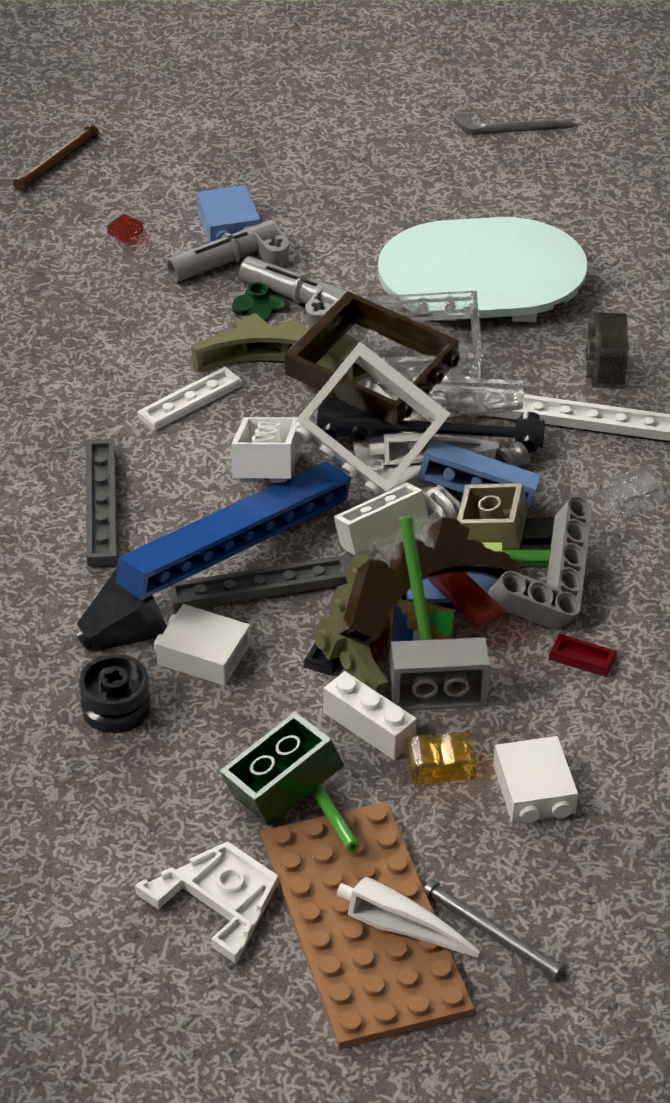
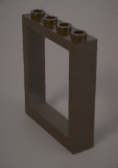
M349 291L284 354L285 375L320 391L334 372L316 363L354 324H357L434 359L413 382L415 386L427 395H429V392L436 384L439 385L443 381L447 372L451 368H455L460 360L459 340ZM345 377L340 380L329 394L395 426H398L405 418H409L414 410L400 397L395 401Z

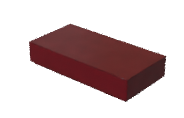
M559 633L549 653V660L608 677L617 658L618 651Z

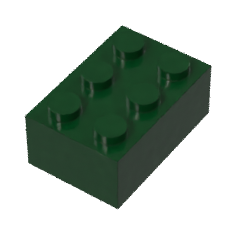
M294 712L222 768L220 773L233 797L267 826H270L344 767V764L332 739L297 712Z

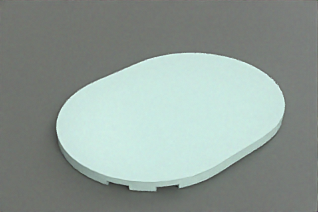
M517 217L443 220L420 224L402 231L388 241L382 249L378 260V277L388 295L396 297L401 301V305L413 311L419 312L423 310L433 313L434 317L445 319L523 316L553 309V305L561 302L566 303L576 296L579 288L585 283L587 276L586 255L581 246L571 236L546 223Z

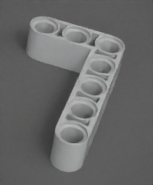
M572 496L555 515L547 582L543 583L520 573L507 571L489 589L488 598L494 607L554 630L563 629L580 612L592 508L586 499L581 496Z

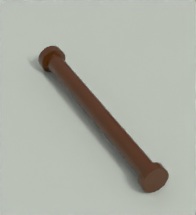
M89 124L85 127L84 132L23 177H17L13 181L15 189L24 192L28 189L29 184L89 139L98 137L99 131L97 127Z

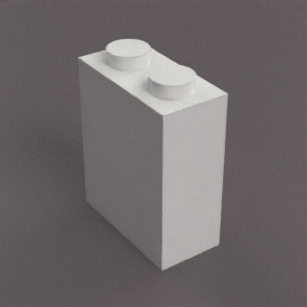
M182 604L178 612L171 615L164 633L159 634L155 640L154 651L157 653V664L225 686L250 646V624Z
M558 736L495 745L493 766L512 823H533L538 819L551 817L560 819L576 814L578 792Z

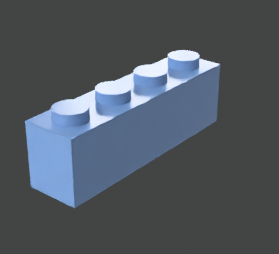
M431 438L417 478L462 493L467 484L523 483L529 512L541 475Z

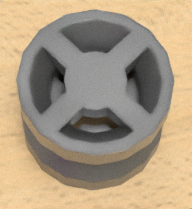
M515 442L508 449L501 448L495 453V459L522 469L530 466L529 453L521 442Z

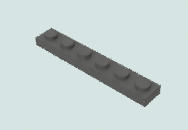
M115 439L86 440L87 566L117 565Z
M344 555L183 580L168 587L173 611L178 612L182 604L195 608H204L348 584L345 577L348 565Z

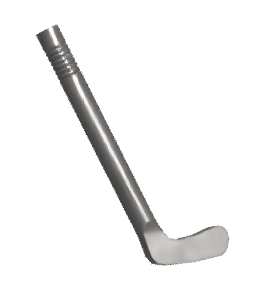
M462 111L454 114L455 123L468 135L571 128L573 125L572 118L475 124Z

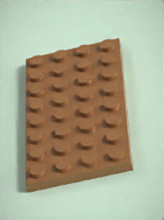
M387 801L339 812L359 843V848L355 852L347 851L326 816L260 830L263 846L273 872L278 875L280 892L338 1049L474 1016V1006L448 948L406 935L377 929L347 915L350 902L336 896L341 883L355 888L367 876L394 889L434 914L427 895L423 892L424 888Z

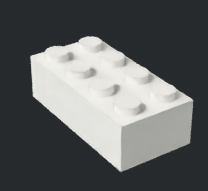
M244 417L231 444L232 478H240V482L244 483L256 482L257 478H268L273 483H281L291 479L301 451V436L296 432L297 429L293 427L298 417Z

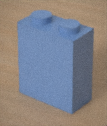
M246 185L196 192L197 213L209 243L222 238L224 233L234 234L260 224L259 215Z

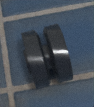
M110 654L92 660L83 668L78 681L81 696V712L84 720L92 728L104 733H122L138 727L149 716L151 706L149 676L146 667L137 659L127 655Z

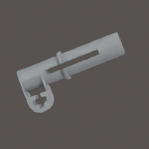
M268 220L234 234L224 233L222 238L170 257L166 260V266L170 277L176 283L231 262L237 264L241 258L254 253L260 260L283 268L289 261V240L275 222Z
M251 256L244 259L239 270L241 281L248 284L254 282L265 283L271 292L290 298L297 305L306 304L309 329L347 292V290L313 279L309 273L299 274Z

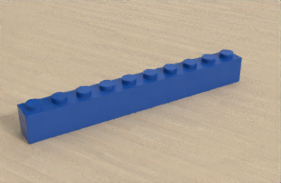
M327 461L292 476L291 479H287L285 482L277 483L118 557L115 582L140 600H143L341 504L348 497L351 477Z

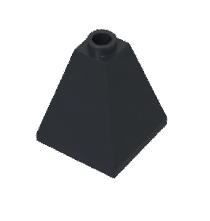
M117 568L77 622L80 632L76 636L85 649L91 646L94 651H100L155 639L159 634H163L167 628L152 595L140 600L115 582Z

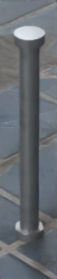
M432 879L424 887L423 892L426 893L428 900L431 898L541 968L549 974V979L557 982L565 973L567 965L560 960L555 962L442 889L438 881Z

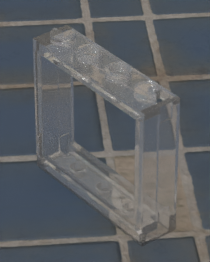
M477 291L368 296L369 301L414 321L470 318L473 353L460 354L459 363L455 368H451L447 372L443 380L483 378V356ZM370 328L371 351L379 356L378 331ZM406 356L381 359L410 382H414L437 356ZM372 376V384H382Z

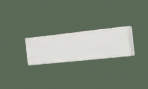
M223 367L137 411L138 418L156 431L241 387L242 379L227 367Z

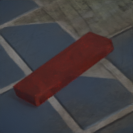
M467 573L440 574L428 578L478 629L503 618L504 609Z

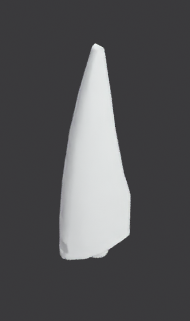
M384 434V443L370 444V455L385 454V465L400 464L423 434ZM436 434L432 437V439L474 453L499 448L498 442ZM430 441L411 464L423 461Z
M366 876L355 888L341 883L337 890L336 896L350 902L347 915L377 929L430 942L476 958L480 953L462 935L430 911L374 879Z

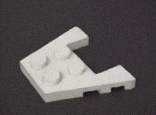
M227 841L190 858V863L176 870L171 867L162 871L161 877L150 882H147L145 879L137 883L135 890L136 895L156 909H160L175 894L184 889L228 919L230 922L211 938V945L216 951L236 963L278 885V875Z

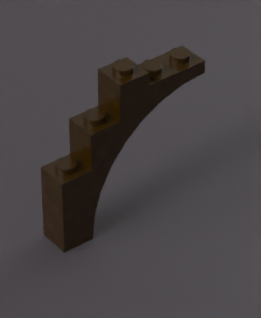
M442 517L430 526L426 543L416 539L422 580L440 574L460 572L480 574L499 579L507 571L518 573L520 562L511 559L510 555L505 552L493 551L484 547V544L477 540H468L470 528L461 525L458 520L450 517ZM403 541L394 546L389 565L382 560L370 559L358 567L339 635L366 646L380 638L387 617L398 600L411 588Z

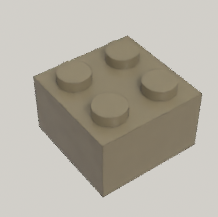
M523 483L465 485L457 520L461 525L470 528L468 540H477L481 543H502V549H520L528 513Z

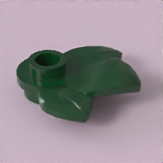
M262 282L251 283L245 294L236 297L232 303L233 313H248V316L256 313L264 321L270 318L272 310H282L285 307L284 299L279 295L272 294L268 286Z

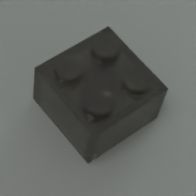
M594 312L593 323H588L587 340H589V343L585 348V361L590 362L586 363V378H591V388L624 389L629 353L627 314Z

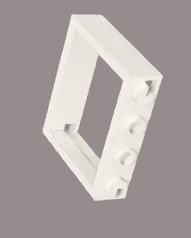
M359 342L296 419L293 427L302 436V440L306 442L312 441L319 447L318 451L325 458L336 460L342 465L341 469L346 475L353 479L357 477L365 483L364 488L369 493L371 491L378 496L391 490L451 413ZM354 363H357L432 423L387 480L383 479L309 420Z

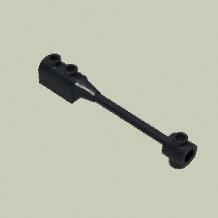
M326 398L318 407L317 426L334 440H337L339 436L350 437L356 443L365 442L367 438L384 436V434H398L402 432L424 433L432 424L431 422L403 420L398 426H395L338 398ZM525 412L519 418H516L515 427L443 423L436 434L514 438V443L521 442L528 453H532L537 448H543L545 420H541L540 416L535 412Z

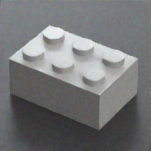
M486 638L391 642L389 682L391 701L405 711L487 707L490 662Z

